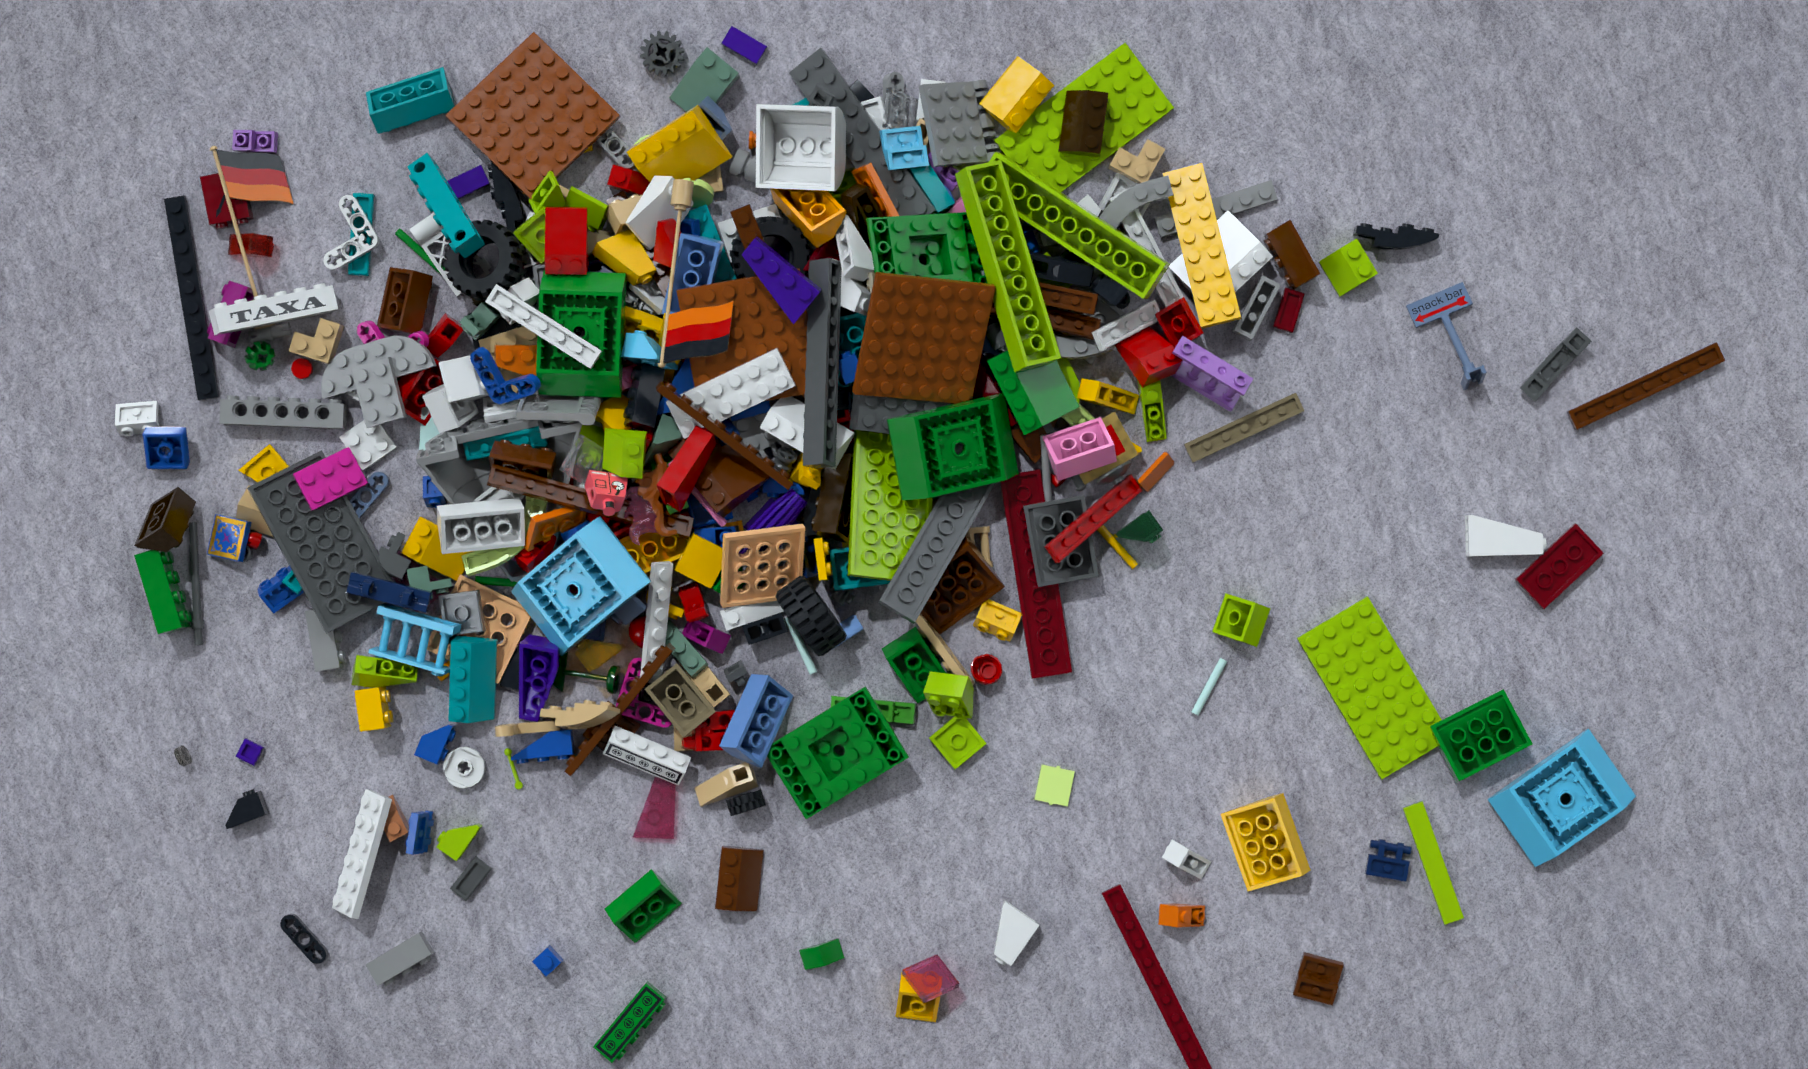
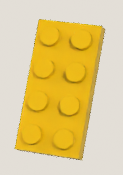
M823 538L814 539L819 581L830 580L829 576L833 574L831 563L827 562V555H830L829 543L825 542Z

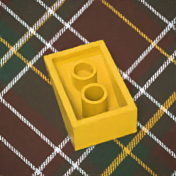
M421 516L401 551L402 554L456 581L460 574L463 575L465 571L461 555L474 552L442 554L438 525Z

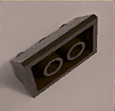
M1091 90L1066 91L1058 152L1091 157L1100 156L1109 93Z
M177 487L150 505L134 546L141 549L167 552L173 547H179L183 542L184 532L189 527V519L194 514L193 509L196 501Z

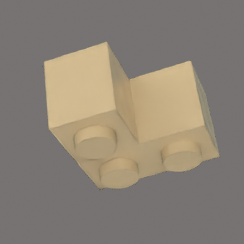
M1147 139L1137 157L1119 147L1108 169L1122 174L1135 183L1146 182L1153 173L1165 148Z
M320 318L315 337L294 332L289 352L329 364L336 355L344 326Z

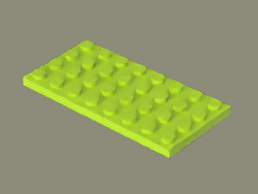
M1124 43L1036 108L1017 133L1007 130L997 137L994 142L999 145V149L1006 157L1062 193L1118 151L1119 147L1125 146L1173 110L1174 107L1128 45ZM1091 90L1109 93L1099 157L1058 152L1066 91Z
M854 430L848 576L891 581L932 511V498L901 500L890 434Z
M1368 596L1297 637L1298 642L1380 779H1384L1438 746L1430 726L1442 719Z

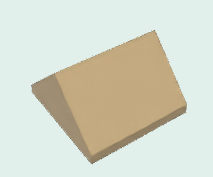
M246 489L237 505L236 519L252 522L251 530L273 537L248 489Z

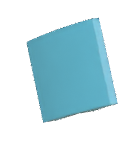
M921 126L879 131L888 170L929 166L927 147L923 145Z

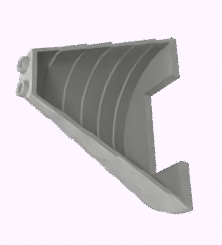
M482 417L469 421L467 428L458 427L433 437L425 443V451L423 449L418 451L416 460L417 464L427 473L433 484L450 504L470 503L491 488V486H487L490 474L489 457L467 461L463 443L539 426L541 438H547L548 446L536 449L549 448L556 452V464L552 480L569 484L582 424L579 421L565 423L558 420L551 423H546L542 420L523 422L516 418L485 423V419ZM524 496L521 500L524 508L526 505V496ZM548 502L545 513L564 508L565 506ZM559 532L553 535H555L556 538H558ZM511 559L499 566L512 582H519L528 574L519 567L517 561L515 562Z

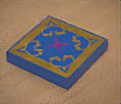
M215 514L207 554L243 562L252 522Z

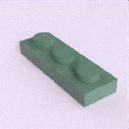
M669 619L667 622L665 646L670 643L676 648L672 652L673 656L690 676L695 678L709 664Z

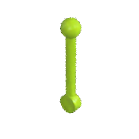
M506 748L504 754L508 757L516 782L515 788L521 789L523 783L519 781L514 762L511 760L512 750Z

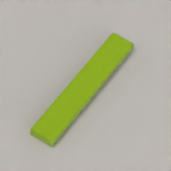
M1423 801L1403 807V812L1443 924L1446 925L1463 919V913Z

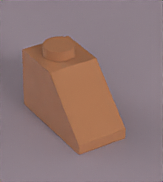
M394 795L388 797L392 799L384 827V832L390 842L409 833V824Z

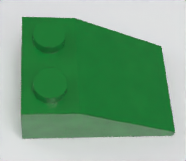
M916 626L882 648L885 658L917 703L926 699L923 691L929 673H946Z

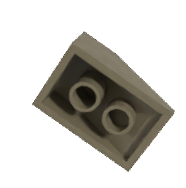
M676 663L645 688L646 692L683 738L716 712L679 663Z

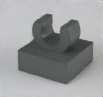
M742 660L724 669L729 683L735 680L739 687L746 684L743 675L747 674V670Z

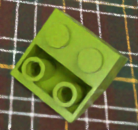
M930 672L923 693L933 714L938 716H954L958 719H972L974 687L969 676Z

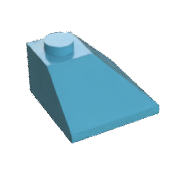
M635 330L634 333H626L621 357L637 365L646 363L658 367L657 363H660L661 346L654 339L648 337L644 331ZM673 361L666 363L662 369L678 370V365Z

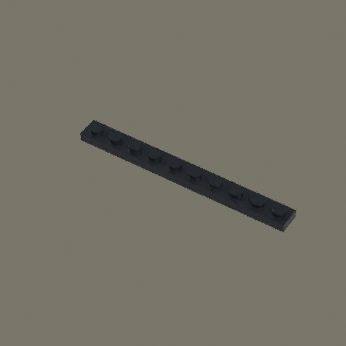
M186 196L165 198L164 203L197 399L201 401L218 398L220 396L211 342L208 339L209 334H207L208 325Z

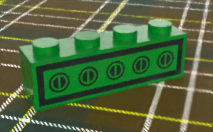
M647 981L595 1043L593 1048L611 1063L615 1059L619 1061L627 1052L624 1050L628 1043L632 1045L640 1036L637 1032L641 1027L646 1029L652 1022L651 1015L655 1011L659 1013L666 1005L664 1002L666 996Z

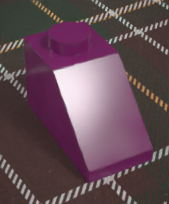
M700 620L691 623L687 621L682 632L685 637L723 654L731 635Z

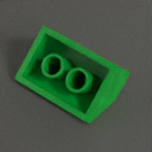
M651 869L604 909L613 924L636 943L678 908L682 902L663 879Z

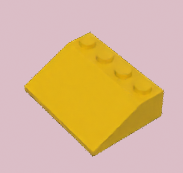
M699 105L638 142L626 152L636 168L649 182H651L654 176H672L674 179L691 178L690 181H695L733 157Z
M1284 793L1273 795L1220 814L1247 891L1301 877L1311 871Z

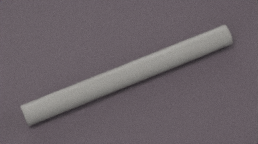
M1040 435L1043 491L1045 502L1052 501L1050 460L1042 437L1045 435Z

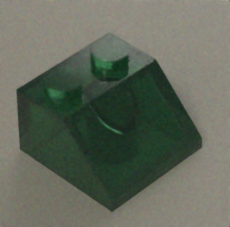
M1147 510L1114 533L1113 536L1117 539L1141 543L1149 541V543H1153L1161 537L1160 532L1163 529L1150 510Z

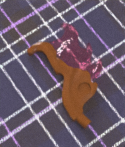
M661 453L653 456L656 468L651 472L643 474L642 479L637 478L635 483L639 484V487L629 488L624 501L628 497L632 499L625 511L624 518H627L629 514L633 516L634 520L629 530V537L638 546L640 545L638 538L645 533H657L662 537H670L677 534L676 529L667 530L665 528L663 504L658 501L660 493L657 483L667 470V462H664Z

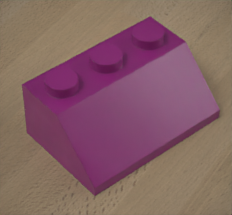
M232 281L225 284L221 292L223 296L221 303L226 302L227 305L235 304L234 301L246 298L247 302L254 299L251 288ZM210 323L207 334H209L208 339L235 348L242 330L214 336L212 323Z

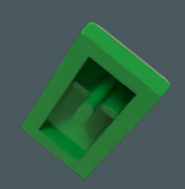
M839 938L799 950L805 970L823 967L844 958Z

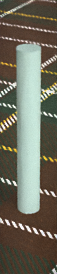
M788 617L784 620L809 674L817 672L801 635Z
M1220 658L1191 711L1192 713L1199 716L1227 663L1226 660Z

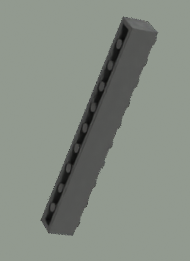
M831 258L809 261L808 271L809 279L822 289L808 306L806 332V382L802 459L803 466L814 469L836 467L842 268L840 261Z

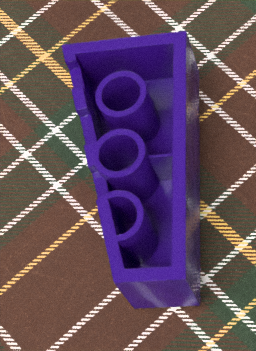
M756 237L742 253L744 259L793 324L822 290L759 237Z

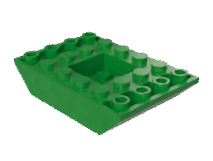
M966 212L866 219L874 272L987 283ZM919 255L926 258V265H922L919 262Z
M545 270L543 271L539 289L538 311L573 333L576 328L583 327L585 335L582 339L603 352L592 369L537 335L536 376L541 382V387L538 390L539 395L622 397L623 357L621 355L624 345L626 273L587 272V275L545 274Z
M1003 393L887 419L901 500L932 498L1005 481L1019 474L1006 399ZM961 442L964 449L960 454H957L954 448L957 443Z
M865 686L773 742L767 757L805 819H808L909 758V755ZM836 745L844 747V755L836 754Z

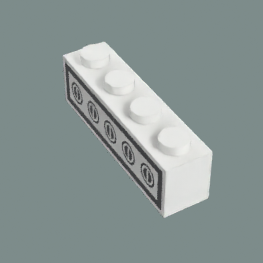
M618 726L614 727L603 752L606 756L678 786L685 775L691 759L687 755Z

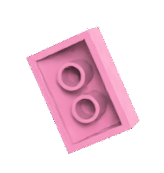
M1101 417L1042 436L1051 466L1058 481L1117 462L1114 443Z

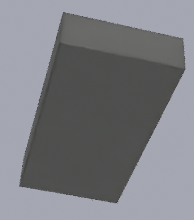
M475 856L450 889L467 901L492 868Z

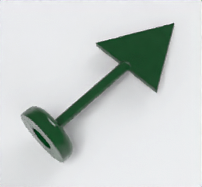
M568 652L563 656L559 655V669L553 685L561 692L564 690L565 675L606 681L607 692L616 694L620 682V666H611L607 676L566 670Z

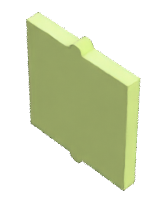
M1041 764L1034 800L1048 802L1049 805L1058 804L1068 807L1075 771L1062 769L1060 766L1052 767Z

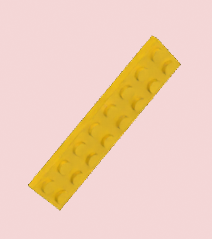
M1203 163L1163 173V177L1168 175L1173 196L1168 198L1201 329L1241 319Z

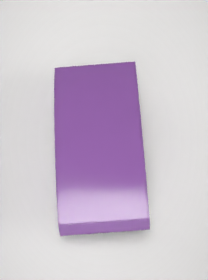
M233 130L232 150L277 153L278 132Z
M930 152L928 154L929 164L941 182L949 190L953 191L958 186L955 174L959 171L953 166L934 167Z

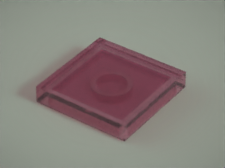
M938 954L902 970V975L923 1003L959 987L958 980Z

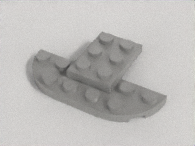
M405 336L385 337L346 349L337 354L324 371L321 383L322 399L332 398L357 390L366 428L399 420L407 416L397 378L433 368L437 365L430 351L413 338Z

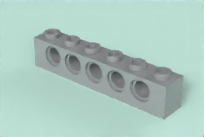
M227 395V399H220L219 424L346 429L347 405L342 404V400L329 399V403H321V399H309V402H301V398H288V402L280 401L279 397H268V401H260V397L247 396V400H239V396ZM242 405H245L247 408V413L244 416H240L238 413V409ZM262 406H266L268 410L264 417L259 415V409ZM282 407L288 409V414L284 418H281L279 415V410ZM306 407L309 414L306 418L302 419L300 417V410ZM324 408L329 410V416L326 419L320 417V412Z

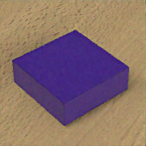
M245 738L235 757L255 766L264 747Z

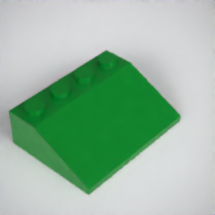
M1008 350L987 361L1024 435L1080 407L1057 361L1019 372H1014Z
M1504 689L1430 726L1456 783L1533 745Z

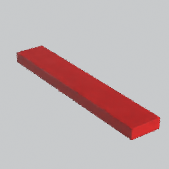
M1132 474L1127 475L1125 480L1115 485L1044 546L1055 563H1060L1142 492Z

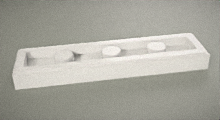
M1151 300L1093 331L1092 335L1099 351H1104L1156 323L1158 320L1155 314L1160 311L1156 300Z

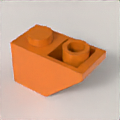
M1172 903L1160 904L1158 925L1171 927L1204 926V905Z

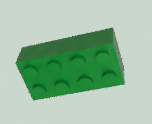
M149 550L134 555L157 633L169 634L191 627L192 617L184 605L186 597L184 592L180 591L178 585L180 577L178 572L174 571L172 565L174 563L172 552Z

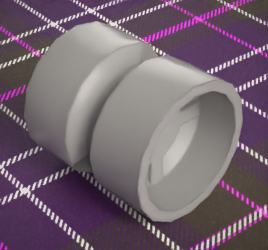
M739 148L732 161L729 173L738 177L744 175L745 180L756 184V155L751 157L750 152Z

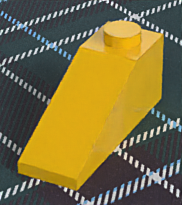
M1083 378L1081 379L1077 399L1129 414H1135L1139 394L1100 381Z

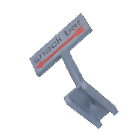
M1463 282L1408 304L1406 308L1416 328L1437 319L1443 321L1463 364L1464 375L1460 384L1463 390H1466L1470 381L1475 382L1477 380L1478 384L1483 383L1487 372L1484 365L1475 368L1473 362H1470L1449 317V314L1473 305Z

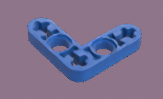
M484 347L477 348L470 355L471 362L492 401L497 404L533 395L541 387L539 378L533 374L505 381L491 353ZM487 372L492 373L494 380L488 377ZM511 385L516 386L519 393L514 392Z

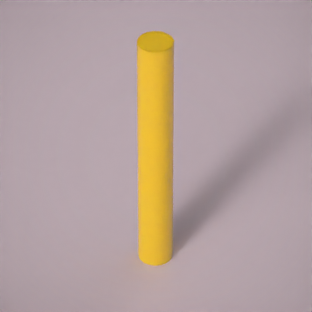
M1104 525L1097 530L1132 569L1138 565Z

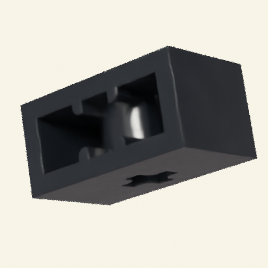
M782 612L742 625L748 645L789 632Z

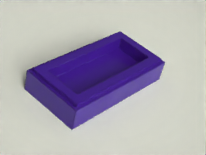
M733 26L730 27L721 43L756 65L767 49L766 45Z
M482 165L448 180L458 199L490 184Z

